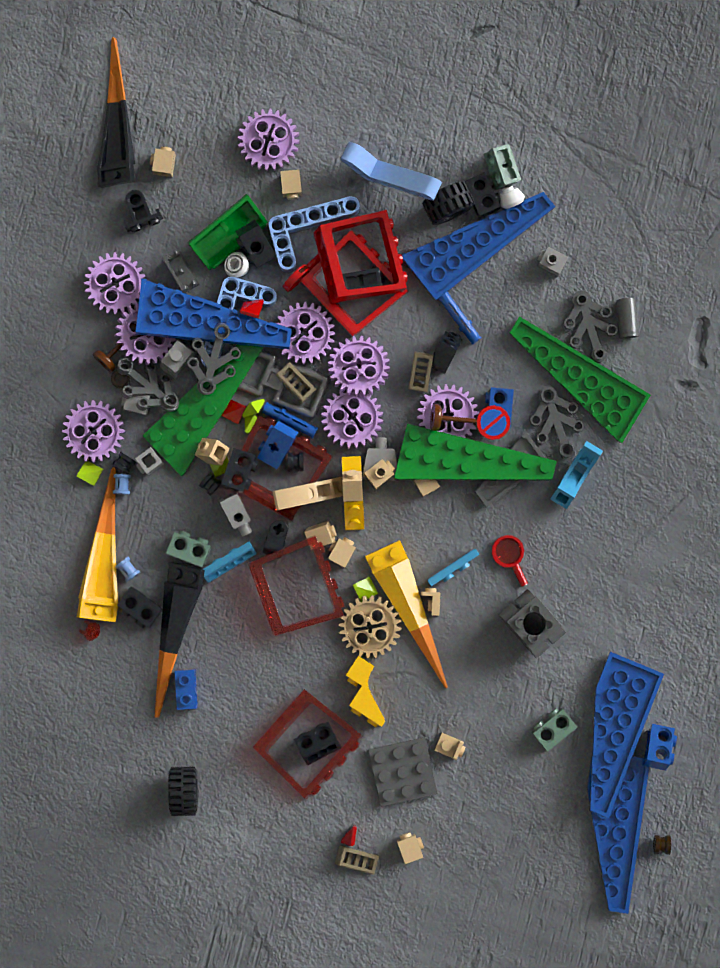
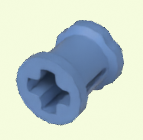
M114 474L115 490H113V494L129 495L128 485L131 475Z
M129 557L115 566L124 575L126 582L140 573L131 564Z

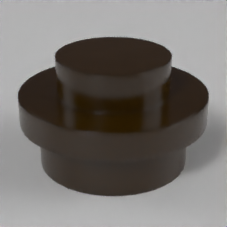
M117 370L111 375V383L116 388L122 389L130 382L128 375H121Z

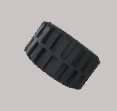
M456 182L438 190L434 201L425 199L422 203L432 225L448 222L464 214L475 204L465 182Z
M195 766L171 767L169 770L168 798L171 816H195L197 813L198 781Z

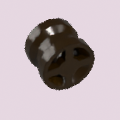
M654 835V854H671L670 835L665 837Z

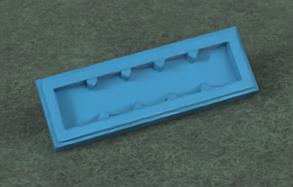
M250 541L239 548L232 549L227 555L215 559L211 565L204 568V579L207 583L256 555L257 552Z
M473 549L429 578L427 582L430 586H433L440 580L446 582L454 576L452 572L457 569L461 572L470 566L469 561L480 554L476 549Z

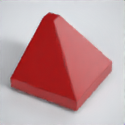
M264 300L244 302L240 313L258 318Z
M230 400L222 417L239 424L247 407Z
M356 825L349 829L341 839V843L349 846L355 845Z

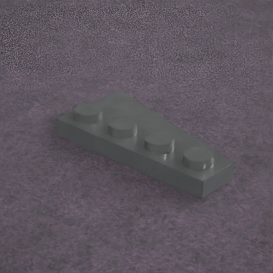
M527 432L511 448V450L545 458ZM485 480L475 493L485 507H488L523 480Z

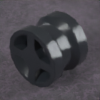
M120 451L118 454L119 458L112 464L126 474H129L130 467L135 465L136 461Z
M303 452L298 454L288 453V472L297 469L304 471Z
M210 472L201 481L199 487L205 488L207 494L211 496L220 487L222 481L216 479L214 474Z

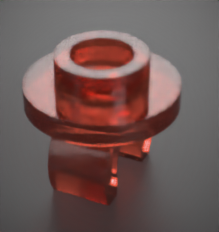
M85 620L84 623L88 627L85 631L79 629V632L84 635L86 640L92 641L99 636L100 625L96 622L92 623Z

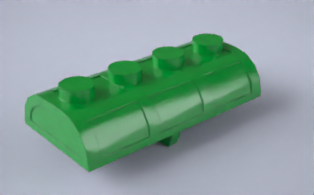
M245 194L187 243L209 270L215 269L231 253L236 252L240 248L236 241V238H238L236 230L253 220L259 224L261 229H264L268 221L251 198Z

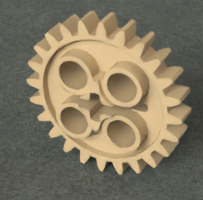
M374 595L370 597V600L363 596V602L358 598L355 599L356 605L349 603L351 610L345 608L344 612L347 615L340 616L341 619L345 620L339 624V626L344 627V630L339 632V634H345L342 641L348 640L349 643L346 648L353 646L352 653L359 650L360 657L363 653H366L367 658L370 657L371 653H373L375 658L378 657V652L385 655L384 649L386 648L388 651H391L392 649L389 644L396 645L397 643L394 638H400L396 631H400L402 628L396 624L400 623L401 620L395 619L399 613H392L394 605L388 608V600L381 603V597L377 601L374 600ZM375 610L382 612V620L377 621L374 619L373 612ZM356 614L363 616L364 622L362 624L355 622L354 617ZM369 622L371 625L387 623L386 626L373 628L372 632H370V629L354 631V628L367 626ZM377 630H384L386 638L379 639L377 637ZM359 633L367 635L368 640L366 643H361L358 640Z

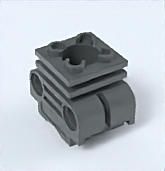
M526 589L514 600L520 607L519 609L511 603L498 616L535 658H538L550 647L545 641L546 639L551 644H554L566 632L542 602ZM532 612L539 615L542 620V628L535 635L528 634L523 628L525 616Z

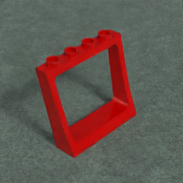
M387 210L323 224L313 232L331 304L400 293L407 288V273L403 272L401 267L403 257L401 254H398V238L393 236L392 229L394 223L388 217ZM377 222L380 226L394 284L348 290L345 287L332 233Z
M350 230L335 245L338 254L350 241H353L394 284L390 265L386 261L384 263L378 258L380 254L373 247L369 249L366 246L367 240L360 233L356 235ZM321 261L300 280L352 336H356L409 292L406 288L403 292L396 293L357 324L338 303L331 304L329 293L316 280L317 274L322 270Z

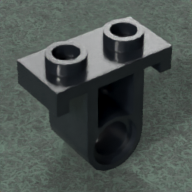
M131 190L127 193L125 198L126 204L133 219L132 223H128L127 220L123 222L127 232L135 233L142 230V227L145 225L154 226L160 223V220L163 219L160 209H155L157 213L152 215L142 192ZM134 197L141 198L140 203L137 205L131 204V200Z
M445 331L434 352L431 368L443 374L446 373L463 340L459 338L458 334Z

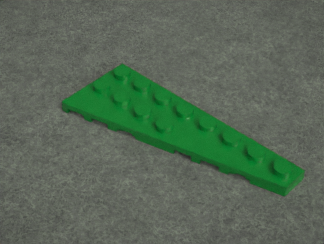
M519 316L509 334L622 444L651 395Z
M237 344L235 347H238L241 351L240 357L232 359L217 368L213 375L214 377L223 372L226 365H232L236 370V374L233 377H228L216 384L215 391L210 395L201 394L196 384L179 400V406L175 411L164 414L143 435L181 477L195 459L198 444L202 438L209 436L264 347ZM233 350L231 355H237L238 351ZM227 369L226 373L231 374L233 369ZM205 382V383L203 384V387H204V388L209 387L210 383H209V382Z
M407 424L394 480L551 481L557 461Z

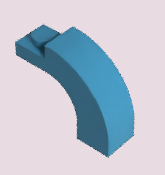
M586 441L570 464L550 500L567 509L603 451Z

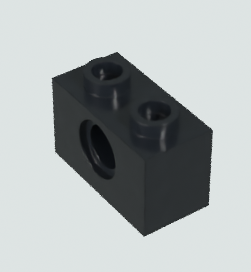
M255 220L235 231L238 236L236 238L238 245L241 249L245 248L247 251L244 255L247 257L249 264L254 263L258 268L276 257L270 243ZM253 242H258L255 248H250Z

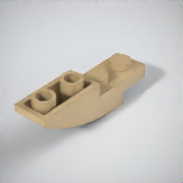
M342 477L273 491L276 510L343 496Z

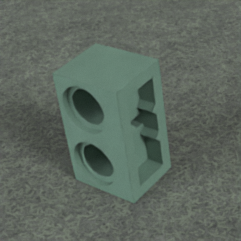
M509 144L493 148L484 153L495 190L521 181Z
M181 530L179 534L174 532L166 554L203 568L211 546L207 545L209 541L199 537L197 540L191 539V534ZM180 539H183L186 543L183 550H178L175 546L176 542ZM197 546H201L204 550L201 557H196L193 553L194 548Z
M562 708L560 710L554 709L548 714L549 719L544 723L541 720L533 727L534 731L532 734L547 752L577 728ZM559 717H564L566 720V724L562 728L556 726V720ZM544 729H549L551 732V736L547 740L541 738V732Z

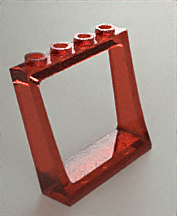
M258 416L242 451H249L260 429L268 431L270 426H275L277 422L270 417L265 419ZM296 436L292 445L321 461L320 466L308 484L317 482L330 463L332 455L326 453L327 450L323 446L317 445L315 447L310 444L308 438ZM241 458L238 461L239 466L242 465L245 458ZM235 476L232 479L234 485H240L243 482L240 476ZM254 481L251 482L249 490L244 491V495L291 521L294 520L302 507L300 505L276 510L273 492Z
M316 536L309 537L247 562L272 633L275 636L344 616L342 611L344 607L341 596L337 597L335 592L338 589L337 583L334 578H330L329 571H331V566L328 560L324 561L322 553H325L322 542L318 543ZM310 545L330 597L333 611L306 620L282 625L262 570V565Z
M304 689L253 748L304 799H308L311 794L315 796L320 791V784L324 779L328 781L334 775L332 770L337 765L340 767L347 760L345 756L348 752H354L359 747L360 743L358 741L363 735ZM313 703L351 734V738L306 788H303L269 754V749L308 705Z

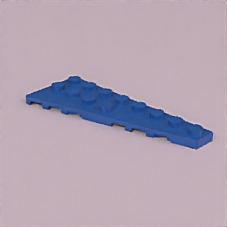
M544 192L539 193L514 207L492 214L485 219L476 221L449 235L403 254V261L436 301L553 210L555 205Z
M142 278L136 335L188 340L200 338L202 341L214 342L216 337L214 334L215 325L225 323L230 329V334L226 339H223L222 343L290 349L291 328L241 314L238 310H231L223 307L221 304L182 293V291L177 289L173 290L164 287L162 284H156L147 281V279ZM220 327L218 332L223 333L225 329Z

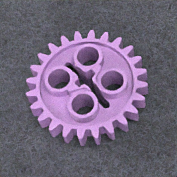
M263 109L261 115L254 112L255 118L253 119L248 116L249 123L243 122L245 129H239V132L243 134L238 136V140L243 141L238 144L239 148H244L241 151V155L247 154L245 161L252 160V167L257 163L258 170L262 166H265L266 171H268L269 166H272L274 171H276V165L283 168L282 162L289 164L288 157L295 158L292 151H298V148L294 146L299 144V140L294 139L299 136V132H293L297 128L296 125L290 126L292 119L286 121V114L280 117L279 110L275 114H272L271 109H269L268 114H265ZM264 124L268 129L265 132H260L258 127ZM274 124L275 128L271 135L272 141H269L266 155L263 156L262 153L266 146L265 139L269 138L271 126ZM282 130L286 135L283 138H278L275 135L276 132ZM259 142L262 144V147L259 150H254L251 147L252 144ZM277 148L280 153L277 156H272L269 153L270 150Z
M114 252L112 258L106 253L105 260L99 256L100 262L93 261L94 268L88 267L91 274H85V277L89 279V281L84 282V285L89 286L85 293H91L88 300L94 299L93 306L99 304V311L106 308V314L110 310H113L114 315L117 314V310L123 313L124 308L128 309L131 307V304L135 306L137 304L136 299L139 300L141 279L145 278L144 274H139L142 271V267L136 269L138 262L131 263V256L125 260L124 253L121 254L120 258H117L116 252ZM120 266L124 269V273L116 275L113 269ZM130 275V278L119 282L118 288L112 286L105 292H100L101 289L110 286L112 280L117 282L124 276ZM99 276H105L108 281L106 284L100 285L96 279ZM131 283L134 289L127 292L123 289V285ZM109 292H114L117 295V299L109 301L106 295Z
M304 302L303 307L296 303V309L290 305V312L283 310L285 316H278L281 323L276 324L295 329L296 335L290 339V349H284L281 354L285 355L288 353V360L295 357V363L302 359V363L305 364L306 359H309L312 364L314 357L320 361L319 355L326 356L324 350H331L328 343H334V340L330 338L335 336V332L330 331L335 328V325L329 324L332 318H325L327 311L321 313V306L314 309V303L310 307H307L306 302ZM301 316H309L310 322L308 324L300 323ZM314 321H317V324L308 331V337L304 335L295 345H292V342L301 336L302 329L306 331ZM316 329H321L323 331V336L321 338H315L313 336V331ZM307 342L310 345L309 349L301 351L299 349L300 343Z
M135 304V310L129 307V314L123 312L122 316L124 319L119 318L117 320L121 325L115 326V329L119 330V332L114 336L120 337L116 344H122L119 351H126L124 357L131 355L132 362L137 358L139 365L143 360H145L146 365H149L150 360L156 364L157 357L159 360H162L164 358L163 354L166 355L168 353L167 349H171L173 346L170 343L176 342L177 339L161 337V345H157L154 342V336H141L131 340V336H136V332H132L129 327L130 323L137 324L139 305ZM136 341H141L144 344V350L136 348Z
M353 336L352 342L346 338L345 345L339 342L340 349L333 348L335 354H330V359L333 361L328 362V366L332 367L328 369L329 374H333L331 381L337 380L335 387L341 385V392L347 389L348 396L355 392V397L358 396L359 392L365 397L366 391L372 395L373 388L379 391V384L385 385L384 379H388L386 372L390 371V367L386 366L390 364V359H385L387 352L381 353L383 346L377 348V341L371 344L370 337L363 341V336L360 337L359 341ZM365 353H369L372 355V357L369 359H365L362 357V355ZM346 356H350L353 358V360L350 362H346L343 360V358ZM357 364H360L362 368L358 369ZM367 371H373L375 375L372 377H368L365 375V373ZM349 374H354L356 378L353 380H349L346 378V376Z
M445 384L444 390L437 386L436 393L431 389V396L424 395L427 401H420L424 408H418L417 411L422 413V415L417 416V419L423 420L419 427L424 426L430 429L432 405L435 402L442 403L443 416L446 413L445 399H449V413L453 414L452 417L474 418V416L479 414V412L474 411L478 405L471 404L474 397L468 399L469 392L467 391L463 394L462 387L456 391L455 385L448 389L447 384ZM453 401H460L462 408L460 410L453 409ZM442 421L445 428L439 432L466 438L465 435L472 436L470 429L476 430V427L473 423L463 422L464 427L456 429L453 426V421H450L451 432H448L447 421Z
M341 389L339 390V396L333 393L334 400L327 399L329 406H323V409L327 412L321 413V417L326 418L321 421L322 425H327L324 428V432L330 431L327 435L328 439L334 437V444L340 441V447L342 448L344 444H347L348 449L351 448V444H354L356 449H358V444L360 443L365 447L366 440L372 443L371 436L378 437L375 430L381 431V427L378 424H383V420L378 418L383 416V412L378 411L381 405H375L377 398L371 400L370 393L363 397L361 392L357 397H355V392L348 396V390H346V393H343ZM355 401L359 404V407L351 409L349 403ZM342 405L346 407L347 411L352 417L356 416L357 424H359V426L362 427L364 431H360L353 420L349 421V415L344 409L341 408ZM342 413L344 418L337 421L334 419V415ZM363 416H369L371 421L364 424L360 419ZM352 427L356 430V433L348 435L345 432L346 429Z
M92 400L91 405L84 401V407L77 404V411L71 409L73 415H66L70 421L63 423L67 426V429L62 430V432L68 435L63 440L69 441L66 445L67 448L73 447L72 454L78 452L77 458L79 459L84 455V461L86 462L91 457L92 462L95 463L96 457L102 462L104 455L110 458L109 452L117 453L114 448L115 446L121 447L118 440H124L120 433H124L125 430L120 429L124 422H118L121 415L114 416L116 413L115 408L109 411V404L103 407L102 401L96 405L95 401ZM92 413L98 414V420L95 423L89 421V416ZM103 419H106V422L103 423L100 427H98ZM106 426L112 428V433L109 436H104L102 433ZM84 427V435L77 436L75 433L76 429ZM90 428H97V435L91 434ZM89 436L86 442L82 444L81 441ZM92 440H97L99 443L95 450L89 448V443Z

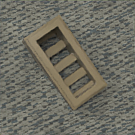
M414 352L408 389L422 392L428 391L434 354ZM417 358L429 359V362L417 361ZM416 365L426 366L428 368L427 370L416 368ZM415 372L425 373L426 377L415 375ZM414 379L424 380L425 384L414 382Z
M290 362L276 374L277 378L301 405L316 391V388ZM291 370L293 373L285 379L283 376ZM296 376L297 379L290 384L289 381ZM301 382L303 385L296 390L294 387ZM306 388L308 391L301 395L300 392Z
M340 845L335 864L374 875L379 856ZM346 851H347L348 854H347V857H346V861L343 862V861H344L345 854H346ZM354 853L356 854L353 864H350L352 855ZM361 855H362V856H363V860H362L361 867H360V866H358V864H359L360 857H361ZM368 857H369V858H371V861H370V864H369V868L367 869V868H365V867H366L367 860H368Z

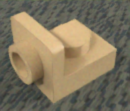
M425 588V592H421V596H432V600H428V611H432L431 615L439 616L440 592H436V588Z
M441 733L434 751L457 760L464 753V742Z

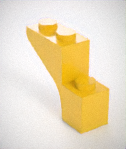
M361 456L342 457V472L349 470L362 471ZM345 501V530H363V501Z
M358 656L346 674L349 677L347 679L348 682L356 687L358 684L361 685L359 691L349 704L352 707L350 711L359 717L363 714L368 718L367 722L374 727L378 725L382 727L385 719L368 687L369 676L374 666Z

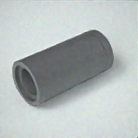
M635 298L616 300L620 339L639 337Z

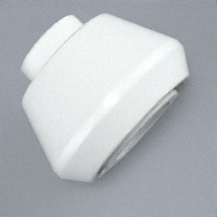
M513 185L502 189L500 206L504 209L514 207L524 201L525 195L517 187L513 188Z
M240 252L231 253L224 263L225 272L230 277L238 278L244 276L249 270L247 257Z

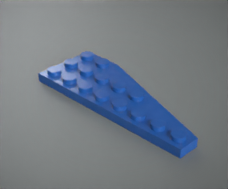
M609 652L595 688L589 811L605 818L610 816L664 676L661 672L612 652Z
M591 755V762H590V769H589V776H588V783H587V793H588L589 804H590V788H591L592 755ZM632 756L609 818L591 812L608 910L626 914L629 913L649 767L643 766L644 758Z

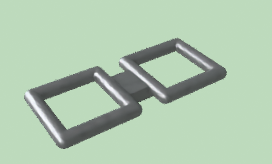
M262 350L259 357L268 360L257 388L241 383L238 389L260 397L265 386L276 390L272 399L274 404L310 419L314 418L330 378L290 362L301 374L318 380L321 383L309 410L281 399L286 387L276 376L280 370L273 368L277 357L272 353ZM289 370L283 377L286 379L292 371Z

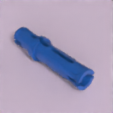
M446 292L440 296L438 300L459 326V331L465 334L472 345L479 341L481 336L472 326V321L466 318L449 293ZM450 305H451V306L453 307V309L456 311V313L458 314V316H457V315L455 314V312L452 310V308L450 307Z
M266 402L262 413L276 419V422L280 421L312 439L318 427L287 413L286 409L283 408L281 410L269 404V402Z

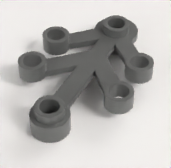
M577 291L572 297L574 308L569 317L565 319L564 327L568 330L573 329L576 324L575 319L580 311L583 320L575 335L571 337L569 341L570 346L573 348L580 346L581 338L587 328L593 347L591 358L597 363L603 362L607 357V352L600 345L595 327L605 331L608 336L616 335L618 328L614 324L608 325L591 316L589 309L600 313L602 318H609L612 310L608 306L603 307L591 301V296L588 292ZM584 297L585 302L580 303L578 298ZM603 309H607L609 315H604L602 313ZM566 321H572L573 326L568 327L566 325ZM609 327H613L615 329V333H609ZM572 339H578L579 344L574 345ZM601 351L603 356L597 357L596 352Z
M218 323L214 327L216 337L210 356L204 348L202 339L194 338L191 343L207 366L206 374L204 375L198 366L199 361L195 356H190L187 359L188 367L194 371L198 378L197 389L203 395L212 394L216 389V384L236 374L234 366L226 365L223 372L213 377L217 368L232 359H238L241 355L239 348L233 346L227 354L218 358L223 339H226L230 334V329L225 323ZM220 327L225 329L223 333L218 332ZM200 341L201 345L199 347H195V342ZM233 350L238 351L237 355H231ZM196 360L195 365H190L189 362ZM232 368L233 372L231 374H227V369ZM205 382L210 383L209 387L204 388L203 384Z
M121 358L119 360L117 371L121 375H128L142 386H124L121 392L124 398L130 399L133 395H154L158 398H139L136 406L142 411L148 407H162L165 411L173 412L178 408L179 400L172 393L170 383L172 378L169 374L164 373L159 379V383L164 389L163 393L158 389L155 372L156 364L150 362L149 365L144 367V372L148 374V381L132 369L133 362L130 359Z
M543 387L538 394L540 404L535 414L530 418V423L533 426L540 425L542 422L541 416L546 407H548L550 415L541 433L536 436V441L539 444H545L554 424L560 442V455L564 458L571 457L575 452V448L572 443L567 441L561 422L571 426L575 432L582 431L584 423L581 420H574L558 412L555 404L566 408L569 414L576 413L578 405L558 397L553 387ZM550 393L551 399H545L544 394ZM569 405H574L575 411H570ZM533 417H538L539 423H533ZM575 423H580L582 425L581 429H576ZM540 435L545 436L546 439L544 442H541L539 440ZM564 447H568L570 449V452L568 454H565L563 452Z

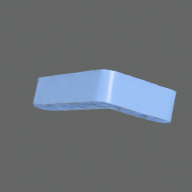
M348 142L340 158L342 162L368 181L434 201L442 184L440 180L432 176L377 160L363 147L353 142Z
M352 196L272 217L269 221V230L280 269L283 272L289 273L296 267V260L289 237L290 233L356 216L360 210L358 199ZM354 203L357 207L355 210L349 211L346 209V205ZM331 207L338 210V213L334 216L329 215L327 212ZM313 212L320 215L316 221L309 218V215ZM292 218H300L301 223L296 226L292 225ZM280 222L283 227L280 230H274L272 228L273 224ZM281 240H284L288 243L287 247L284 249H281L277 246L278 242ZM284 259H291L293 261L290 267L283 266L282 262Z
M227 277L222 283L217 303L222 304L223 301L228 300L231 302L229 309L233 310L238 299L248 302L259 299L263 300L264 294L271 293L273 294V299L269 302H263V306L271 307L276 303L277 296L276 292L270 287L235 277ZM228 283H236V289L234 291L227 290L226 286ZM250 287L255 290L253 296H246L245 290ZM205 341L204 348L208 355H211L213 345ZM222 343L221 350H220V353H219V357H218V358L221 357V354H222L223 347H224V344H225V343ZM201 358L202 364L207 368V366Z

